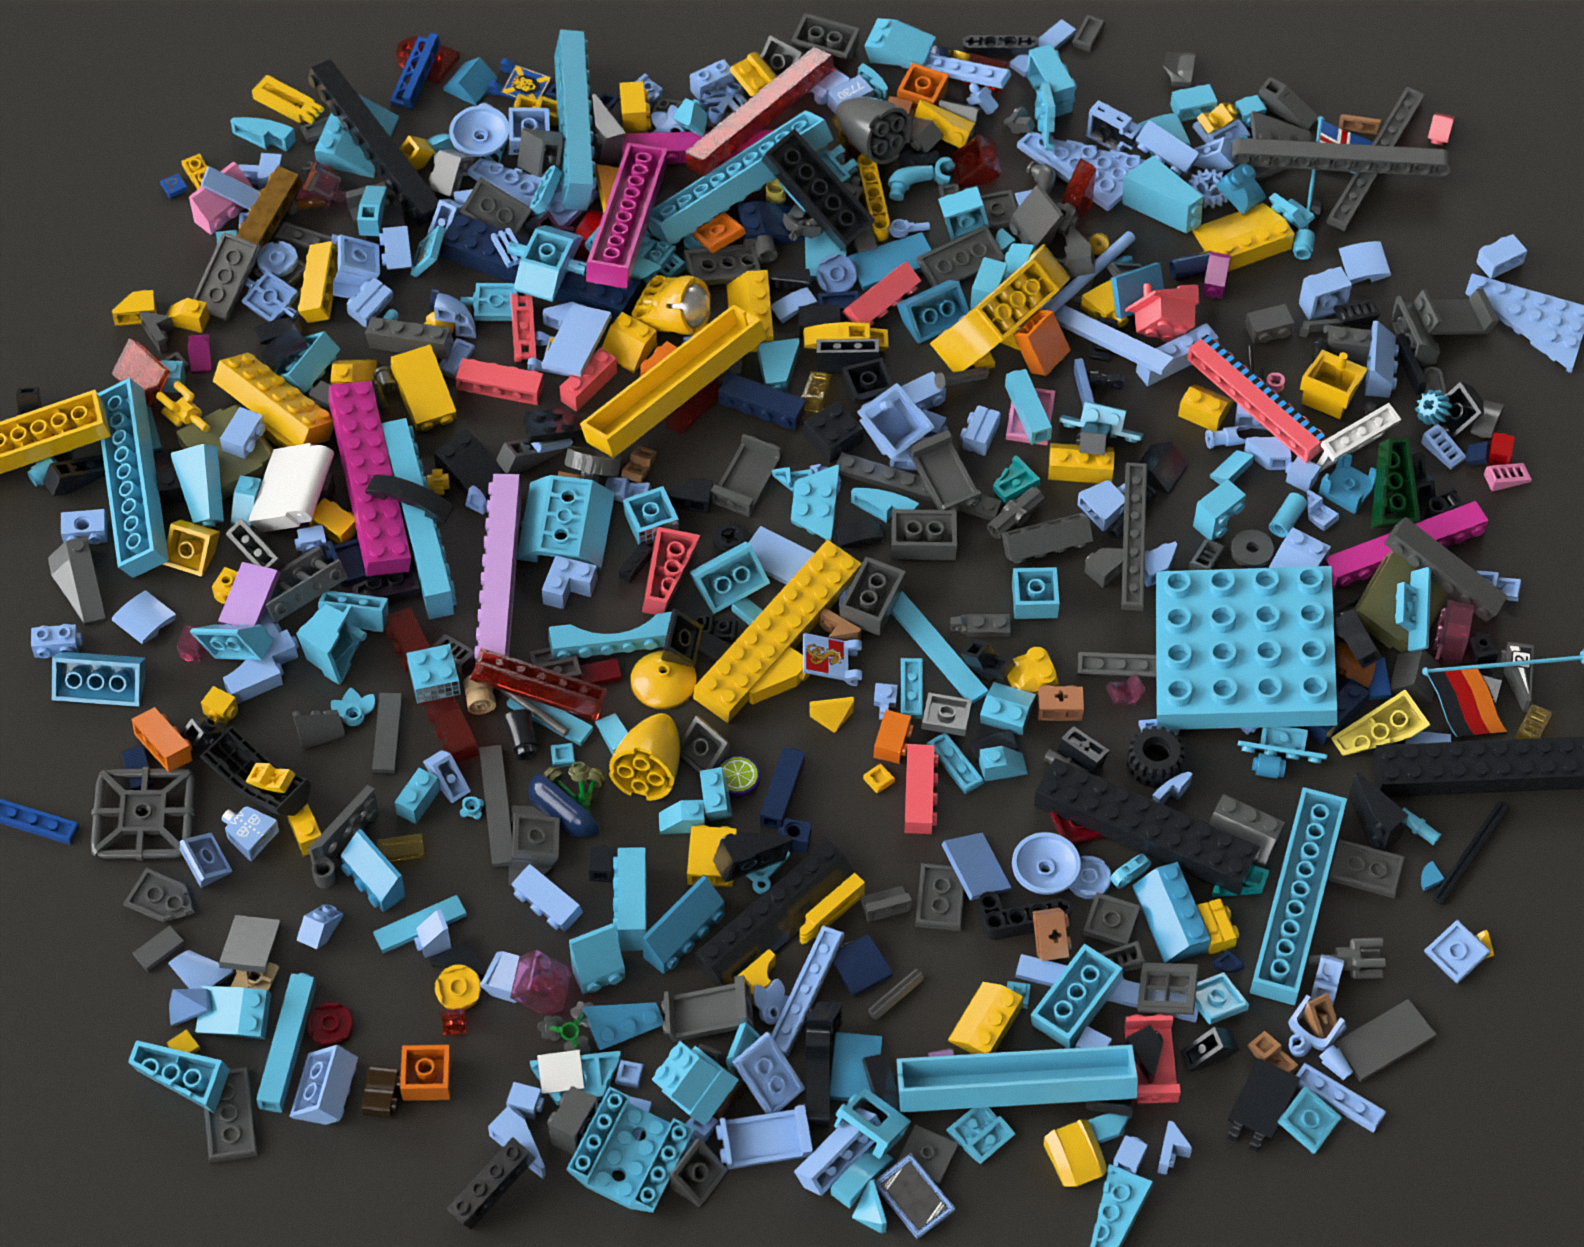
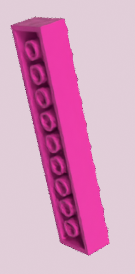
M627 143L587 260L586 282L618 288L628 287L666 170V148Z
M372 381L330 385L328 401L366 576L409 572L411 554L399 501L387 497L384 501L365 493L374 475L393 476Z

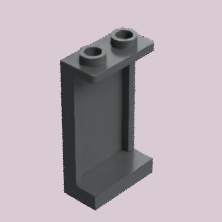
M946 430L910 445L909 456L938 510H957L958 514L962 509L977 506L981 502L982 492L976 489L951 442L952 436L949 430Z
M743 434L741 445L718 485L714 484L711 489V503L750 517L773 476L772 469H777L781 462V448L773 443L759 440L755 436Z
M744 975L735 976V983L679 995H672L669 991L664 992V1000L661 1002L662 1010L665 1014L663 1031L673 1042L738 1030L739 1025L745 1022L753 1027L751 985Z

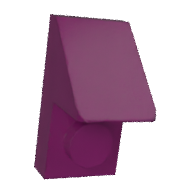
M209 334L188 336L189 343L187 346L191 374L212 372Z

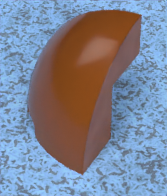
M1334 642L1336 672L1369 688L1375 672L1376 662L1363 669L1348 645Z

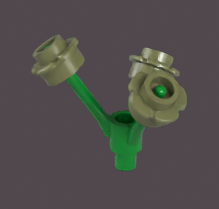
M584 762L573 763L569 768L568 774L571 775L573 781H578L580 794L575 795L561 782L563 774L560 772L561 769L559 767L548 768L543 776L563 789L591 815L592 793L594 787L599 788L605 782L603 772L596 768L590 769ZM583 780L589 785L588 792L586 793Z

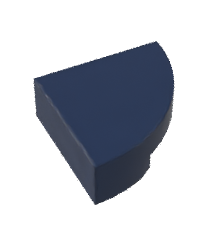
M1229 949L1211 964L1213 968L1224 973L1240 971L1245 965Z

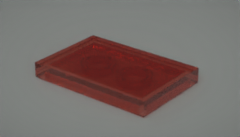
M129 338L111 374L120 382L130 377L144 388L146 405L152 407L157 399L156 394L161 391L170 370L138 341Z

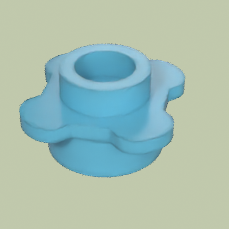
M476 797L464 798L460 815L464 818L467 816L474 819L481 818V808L484 806V801Z

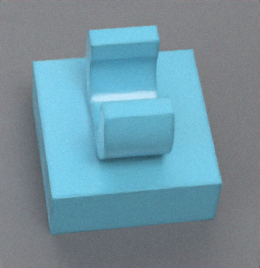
M1007 981V988L1023 996L1022 1008L1027 1009L1030 984Z

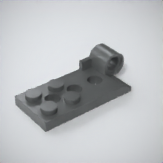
M367 785L308 848L312 862L314 882L318 887L329 888L335 884L337 880L335 870L342 864L336 857L349 844L358 830L361 829L363 831L369 821L372 822L377 817L379 812L375 789ZM324 871H327V872H328V873L325 874V875H321V874H320L321 872H324Z

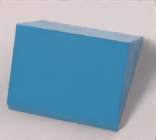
M481 57L465 62L445 85L443 90L477 106L488 93L489 83L491 81L497 82L498 77Z

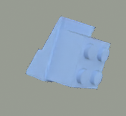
M898 383L857 411L861 416L859 421L882 455H888L889 458L897 456L935 428Z

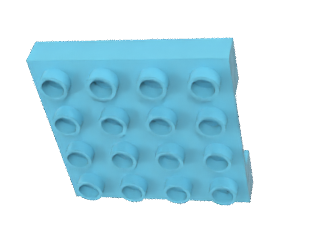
M1331 566L1156 571L1158 729H1161V727H1165L1166 730L1337 725Z

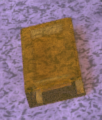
M422 833L377 839L378 849L389 862L425 857Z

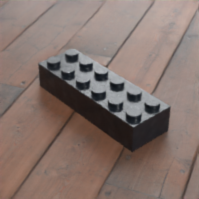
M795 128L763 155L761 161L812 219L822 227V230L841 251L876 221Z

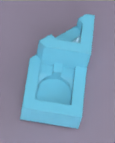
M790 467L772 469V474L785 487L794 492L795 481L811 475L812 469L791 472Z
M1108 1113L1088 1121L1098 1144L1120 1135L1122 1136L1125 1131L1124 1128L1131 1117Z

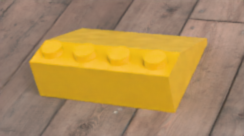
M1264 203L1256 205L1243 215L1240 212H1236L1192 229L1193 234L1205 252L1211 251L1231 255L1228 272L1292 249L1295 234L1287 221Z

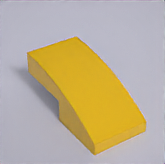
M256 763L245 782L261 789L285 793L295 773L290 769H276L270 763Z

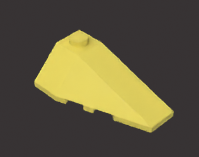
M1403 690L1331 737V740L1344 757L1373 749L1376 745H1387L1412 738L1428 728L1430 723L1408 692Z

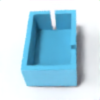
M1051 44L1029 50L1027 78L1032 87L1035 89L1040 87L1042 83H1050L1055 103V117L1073 112L1074 94L1077 85L1075 80L1071 79L1068 74L1067 66L1061 62L1058 51L1054 50Z

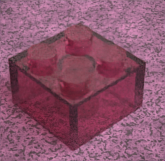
M1448 600L1446 608L1442 607L1436 627L1437 634L1432 650H1436L1435 659L1456 664L1462 662L1469 639L1475 605Z
M538 950L519 956L510 998L544 1016L562 1011L572 968Z

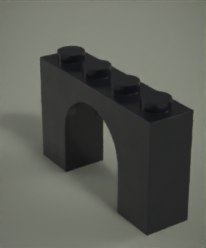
M1354 609L1344 611L1339 617L1334 619V642L1348 645L1363 669L1382 658Z

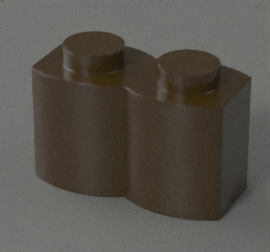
M370 1065L362 1101L363 1115L391 1118L393 1111L397 1112L399 1098L395 1096L397 1090H401V1076L398 1068Z

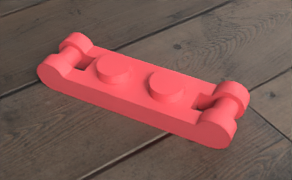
M511 293L510 305L514 362H521V360H528L530 357L536 358L533 301L531 295L518 296V294ZM521 347H528V352H522Z

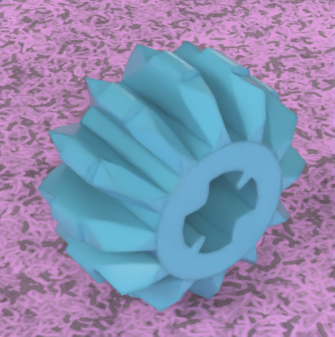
M1429 390L1428 394H1422V399L1416 400L1419 404L1415 408L1416 412H1418L1417 417L1427 425H1439L1440 421L1445 422V416L1451 415L1448 411L1452 407L1449 403V397L1439 390Z

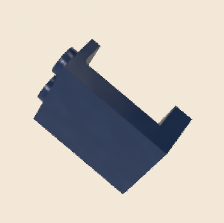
M358 538L334 546L331 541H327V550H324L328 563L339 559L348 576L346 580L340 583L341 587L374 577L366 576Z

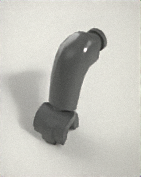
M1034 160L1031 161L1026 172L1030 175L1032 174L1035 177L1034 181L1040 184L1048 196L1051 197L1056 182L1055 170L1047 163L1041 165Z

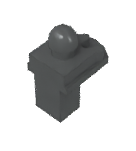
M1023 107L1014 109L1011 116L1004 120V125L1009 127L1013 134L1031 133L1035 128L1032 118L1029 117L1027 110Z

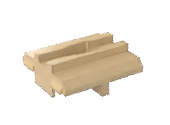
M270 962L265 973L236 970L237 974L231 987L269 991L280 967ZM253 975L260 976L256 981L251 980Z

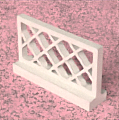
M1390 403L1322 441L1321 447L1324 449V453L1317 462V465L1321 466L1320 472L1338 462V459L1347 453L1352 454L1383 436L1386 430L1397 425L1401 418Z

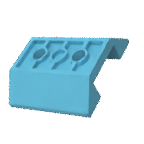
M549 475L530 482L516 560L538 562L539 555L551 557L557 555L596 565L597 570H602L615 492L593 480ZM565 495H572L574 497L570 502H565L562 498ZM561 532L567 535L563 540H558L555 537Z
M609 1086L567 1167V1171L586 1188L629 1209L653 1213L670 1179V1173L676 1167L695 1128L675 1118L669 1123L629 1103L630 1096ZM639 1129L643 1130L646 1138L637 1140L633 1137V1132ZM617 1170L622 1171L625 1179L620 1182L615 1181L612 1178V1173Z

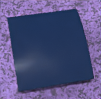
M868 934L838 949L832 965L841 976L842 983L853 997L893 976L884 957Z

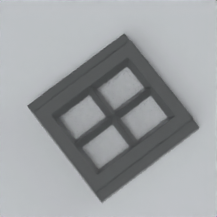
M1143 963L1138 997V1013L1194 1015L1199 973L1198 964Z

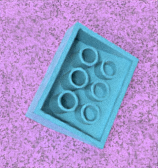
M359 95L388 135L392 137L399 116ZM331 113L315 148L316 162L330 165L334 170L374 178L376 175L375 167L365 158L361 148L355 145L351 135L343 129L339 119Z

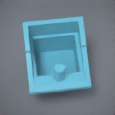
M325 604L296 633L306 659L321 669L325 677L339 685L351 667L350 661L358 646L367 637V633L360 629L353 607L348 604L344 612Z
M679 1042L671 1050L669 1057L656 1070L655 1076L652 1078L663 1089L662 1092L704 1126L739 1080L698 1047L694 1046L691 1049L682 1042Z

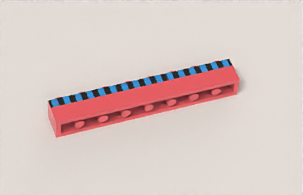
M1205 335L1189 347L1187 360L1305 463L1324 450L1321 447L1322 441L1327 438L1324 433L1315 428L1306 417L1301 416L1291 404L1286 403L1276 391L1271 390L1265 385L1261 378L1256 377L1250 372L1246 365H1242L1236 360L1232 353L1227 352L1221 347L1217 340L1212 339L1209 335Z

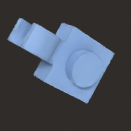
M875 684L874 706L880 707L879 720L883 719L885 710H889V707L896 708L898 685Z

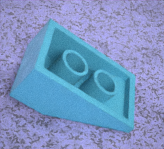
M878 18L867 39L865 49L870 63L911 66L912 63L925 66L930 55V46H934L937 39L931 34L898 20Z
M613 923L569 940L572 972L582 994L597 992L601 987L617 984L625 978V967Z
M202 986V989L206 988L209 990L211 1011L198 1016L196 1033L266 1039L271 992L252 988Z

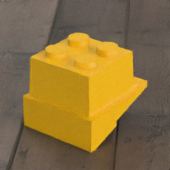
M1321 350L1302 377L1300 390L1303 391L1302 404L1341 419L1368 368L1347 360L1348 355L1344 352L1337 356Z

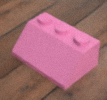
M234 161L221 171L253 188ZM204 187L199 188L189 196L194 222L211 235L220 230L224 224L235 218L244 209V207Z

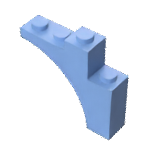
M267 608L260 625L267 629V633L273 638V641L262 660H245L236 670L223 677L228 694L236 697L237 704L283 685L281 676L284 675L281 665L298 658L297 648H299L296 637H291L288 630L281 631L279 624L273 623Z

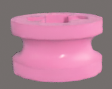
M1276 372L1269 374L1266 385L1277 393L1283 391L1285 377Z

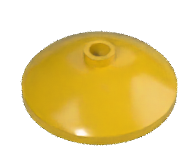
M663 651L650 653L641 658L632 670L631 687L633 693L643 704L656 709H671L682 705L694 693V687L697 683L694 667L661 660Z

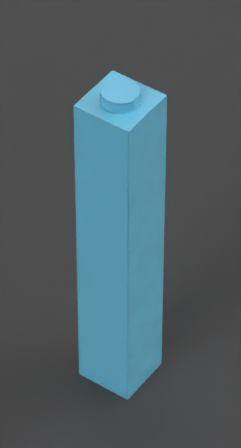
M291 973L256 1099L261 1110L283 1112L306 1028L307 1018L316 991L315 979L309 974Z

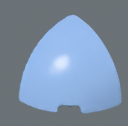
M438 293L434 306L435 320L455 323V336L476 338L475 322L467 307L450 295Z

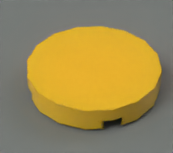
M452 965L444 969L439 978H437L435 993L439 1002L445 1008L452 1011H464L471 1008L479 1000L482 992L481 981L477 973L468 968V966Z

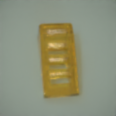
M811 371L802 395V399H805V410L822 411L831 380L830 374Z
M1532 704L1515 739L1541 738L1553 712ZM1533 712H1536V713H1538V714H1541V715L1545 716V718H1543V717H1541V716H1539V715H1536V714H1534ZM1533 717V718H1535V719H1537V720H1539V721H1542V723H1539V722H1537V721H1535V720H1533V719H1530V718ZM1528 723L1533 724V725H1535V726H1537V727H1540V728L1538 729V728H1536V727H1533V726L1529 725ZM1525 728H1526V729H1529V730H1531V731H1533V732H1536L1537 734H1534V733H1532V732H1529V731L1525 730Z

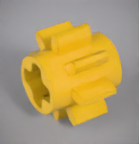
M432 469V475H427L428 489L434 490L438 495H444V490L450 489L449 474H443V469Z

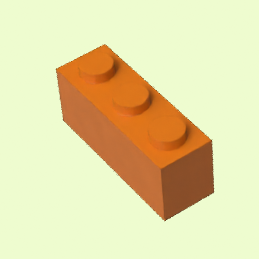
M154 707L132 719L135 736L169 773L192 761V746L188 739L181 737L176 726L172 727L164 713L160 714Z

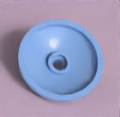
M469 107L458 113L452 120L449 129L450 139L454 147L463 154L474 157L488 156L499 151L506 144L509 138V123L504 114L493 107Z
M1041 832L1026 837L1017 845L1012 857V869L1016 879L1026 889L1044 895L1057 894L1068 889L1076 881L1080 871V857L1074 845L1066 838L1054 833ZM1047 869L1049 872L1045 873L1041 870Z

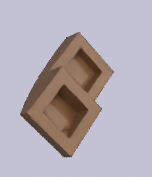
M638 445L631 453L630 461L622 469L621 477L641 483L651 469L658 451Z
M1266 1031L1262 1032L1248 1044V1048L1257 1059H1262L1291 1074L1298 1070V1064L1281 1050V1044Z

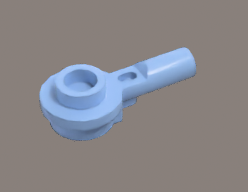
M902 219L894 220L889 227L890 234L896 238H904L909 232L930 230L929 222L914 224Z

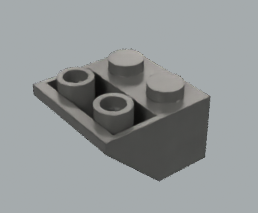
M522 128L517 166L537 177H543L545 172L553 165L559 169L563 146L562 132Z

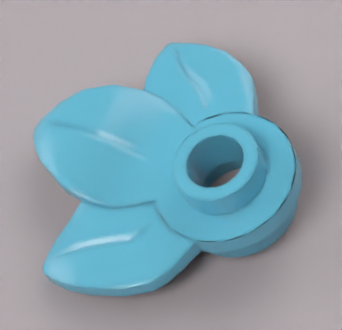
M353 688L348 689L342 700L331 701V710H338L340 717L343 718L344 723L348 726L360 725L364 721L365 715L370 713L375 706L373 694L361 698Z

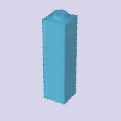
M1015 370L1006 374L1005 388L1030 444L1051 440L1052 426L1027 370Z

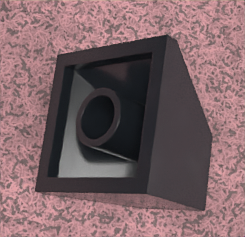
M1459 382L1446 394L1450 399L1449 403L1452 405L1448 409L1451 415L1445 416V422H1439L1452 440H1455L1484 414L1483 400L1473 386L1463 382Z

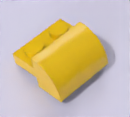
M757 52L748 54L746 59L732 65L730 68V72L753 99L762 95L766 97L780 90L782 86V81Z

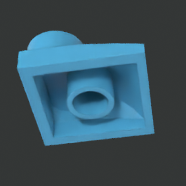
M1248 164L1239 165L1216 184L1242 215L1266 199L1265 193L1254 180L1256 178L1254 168Z

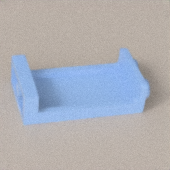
M805 1105L795 1106V1110L732 1120L720 1118V1125L716 1126L717 1138L723 1141V1149H720L721 1162L726 1163L728 1170L809 1157L813 1152Z

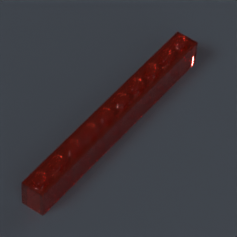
M816 47L809 50L684 153L687 168L703 176L714 170L833 72L832 54Z

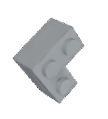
M454 148L439 150L434 158V170L429 176V188L448 196H454L453 192L459 191L462 177L468 175L467 170L473 165L475 157L463 154Z

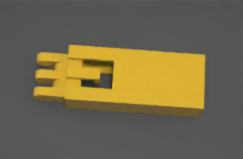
M266 75L252 90L253 99L300 124L303 121L312 124L320 116L319 113L322 114L324 108L315 103L314 99L269 75Z
M856 873L852 874L805 915V924L800 928L801 944L806 945L814 937L816 938L822 926L829 927L859 901L861 896H864L865 882Z

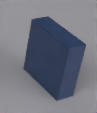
M1482 442L1468 445L1465 461L1467 465L1488 463L1490 444Z

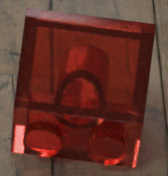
M980 134L950 155L955 164L953 171L959 188L987 185L1002 174L995 143Z

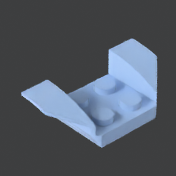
M332 234V243L338 249V272L332 282L333 296L351 298L353 295L357 296L361 292V286L366 281L370 282L373 278L378 279L380 275L379 244L341 234Z

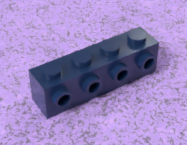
M730 372L718 391L719 403L723 406L734 408L747 415L759 417L763 421H770L786 429L789 428L795 431L805 413V399Z

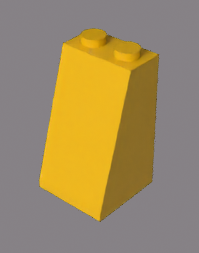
M431 344L391 357V375L397 382L398 391L416 431H428L434 425L440 423L446 425L451 423L453 419H456V409Z

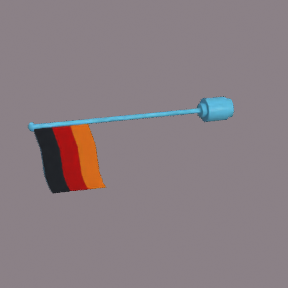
M1584 648L1580 652V656L1427 669L1425 667L1422 673L1428 676L1436 690L1446 721L1456 737L1504 733L1507 730L1497 715L1490 691L1478 669L1580 660L1584 664Z

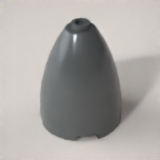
M854 97L843 100L837 106V119L843 133L858 151L875 163L887 164L894 161L900 156L899 152L905 143H909L913 132L912 117L905 109L898 105L873 97Z

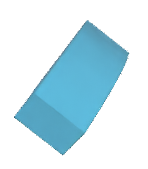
M239 117L231 119L233 134L266 149L272 144L287 152L296 141L294 128L285 124L260 118Z
M853 488L851 491V503L886 523L892 517V509L919 510L918 502L893 492L871 488Z
M876 1145L860 1156L831 1186V1195L849 1209L863 1194L868 1182L878 1179L894 1161L887 1153L881 1159L875 1157L872 1153Z

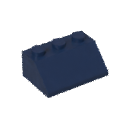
M1336 677L1337 725L1298 727L1308 730L1307 734L1322 746H1325L1331 740V737L1336 735L1366 706L1370 692L1353 679Z

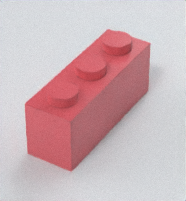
M600 347L592 355L581 377L571 375L560 386L561 402L577 412L617 373L616 357Z

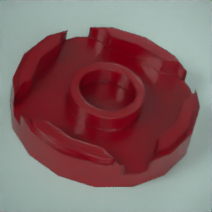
M326 1002L315 1007V1010L309 1014L306 1025L309 1037L316 1044L323 1047L341 1045L348 1040L353 1032L354 1022L351 1012L343 1007L342 1004Z

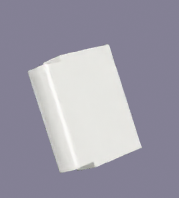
M311 443L274 449L248 522L259 531L268 532L299 527L300 523L311 521L334 452L326 446H313Z

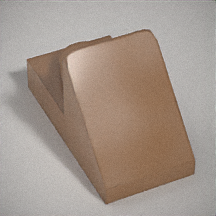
M826 608L820 613V626L825 631L831 633L828 638L843 641L861 640V628Z

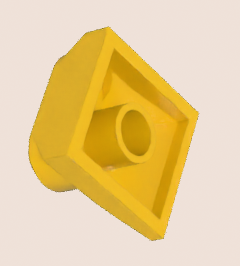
M1032 647L1027 651V654L1013 658L1016 665L1007 675L1011 687L1038 695L1039 686H1059L1055 668L1044 648Z

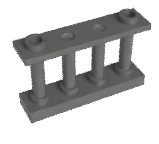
M316 546L278 570L281 574L270 601L265 605L273 621L276 623L346 580L348 576L339 559L329 564L322 548Z

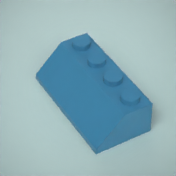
M59 651L52 657L51 700L139 707L145 683L146 658Z
M1178 862L1155 868L1133 884L1134 892L1164 963H1172L1208 952L1211 939Z
M703 875L642 937L643 958L663 974L669 969H674L679 963V959L693 949L695 942L699 938H704L708 934L710 927L715 922H720L725 915V902L707 877Z

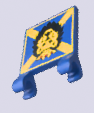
M503 58L500 62V70L504 73H511L504 87L496 81H491L488 85V93L491 95H501L516 100L518 94H522L538 100L539 95L544 96L552 77L516 65L509 59Z

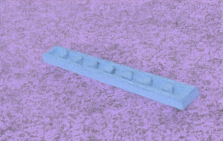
M1051 298L1039 309L1043 308L1051 300ZM1063 305L1054 313L1059 326L1160 375H1163L1174 364V357L1066 305Z
M1021 954L1015 978L1052 987L1067 965L1047 960L1042 961L1039 958ZM1122 980L1107 1001L1138 1008L1140 983ZM1148 990L1147 1000L1164 1001L1165 991ZM1170 991L1169 1001L1186 1002L1187 995ZM1195 1007L1194 1015H1165L1196 1023L1199 1011Z

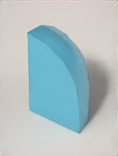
M443 133L426 140L435 151L433 154L434 158L439 150L455 149L451 142L450 134Z

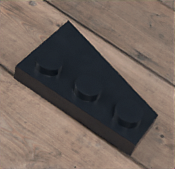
M411 558L409 572L371 577L353 586L354 594L388 598V601L421 594L413 558Z

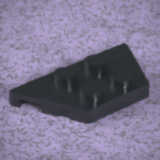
M561 408L525 412L523 420L524 425H526L525 431L528 433V443L585 437L580 425L584 420Z

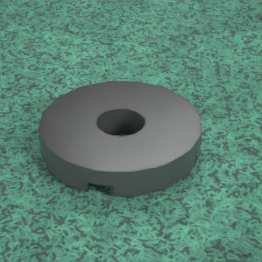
M1250 529L1236 534L1232 540L1230 552L1237 564L1248 566L1249 569L1262 568L1271 561L1274 545L1267 534L1259 530ZM1255 547L1258 551L1249 552L1247 548Z

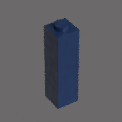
M783 747L760 813L761 826L778 830L779 826L783 827L805 764V752H801L796 748L789 749Z

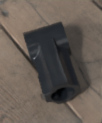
M937 149L914 153L913 150H905L898 157L901 168L932 165L935 167L936 162L940 159Z

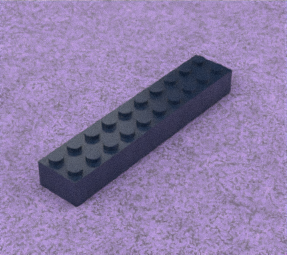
M457 213L444 233L440 247L441 257L509 283H515L519 264L507 268L491 240V234L495 233V235H498V231L506 232V230ZM514 234L519 244L528 245L530 239ZM499 240L509 260L513 261L511 255L507 253V248L503 241ZM575 256L573 258L574 260L587 263V261ZM568 271L554 300L564 304L575 302L590 308L609 311L612 315L610 321L614 322L622 312L630 316L641 296V281L630 277L627 288H618L586 282V276Z

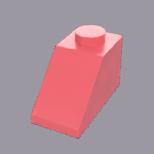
M1435 112L1428 138L1432 139L1431 143L1443 145V142L1448 143L1455 117Z

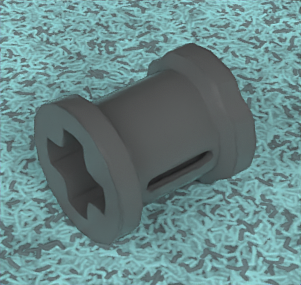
M389 366L379 367L373 373L378 383L381 382L385 394L397 389V382L393 380L391 376L392 371Z

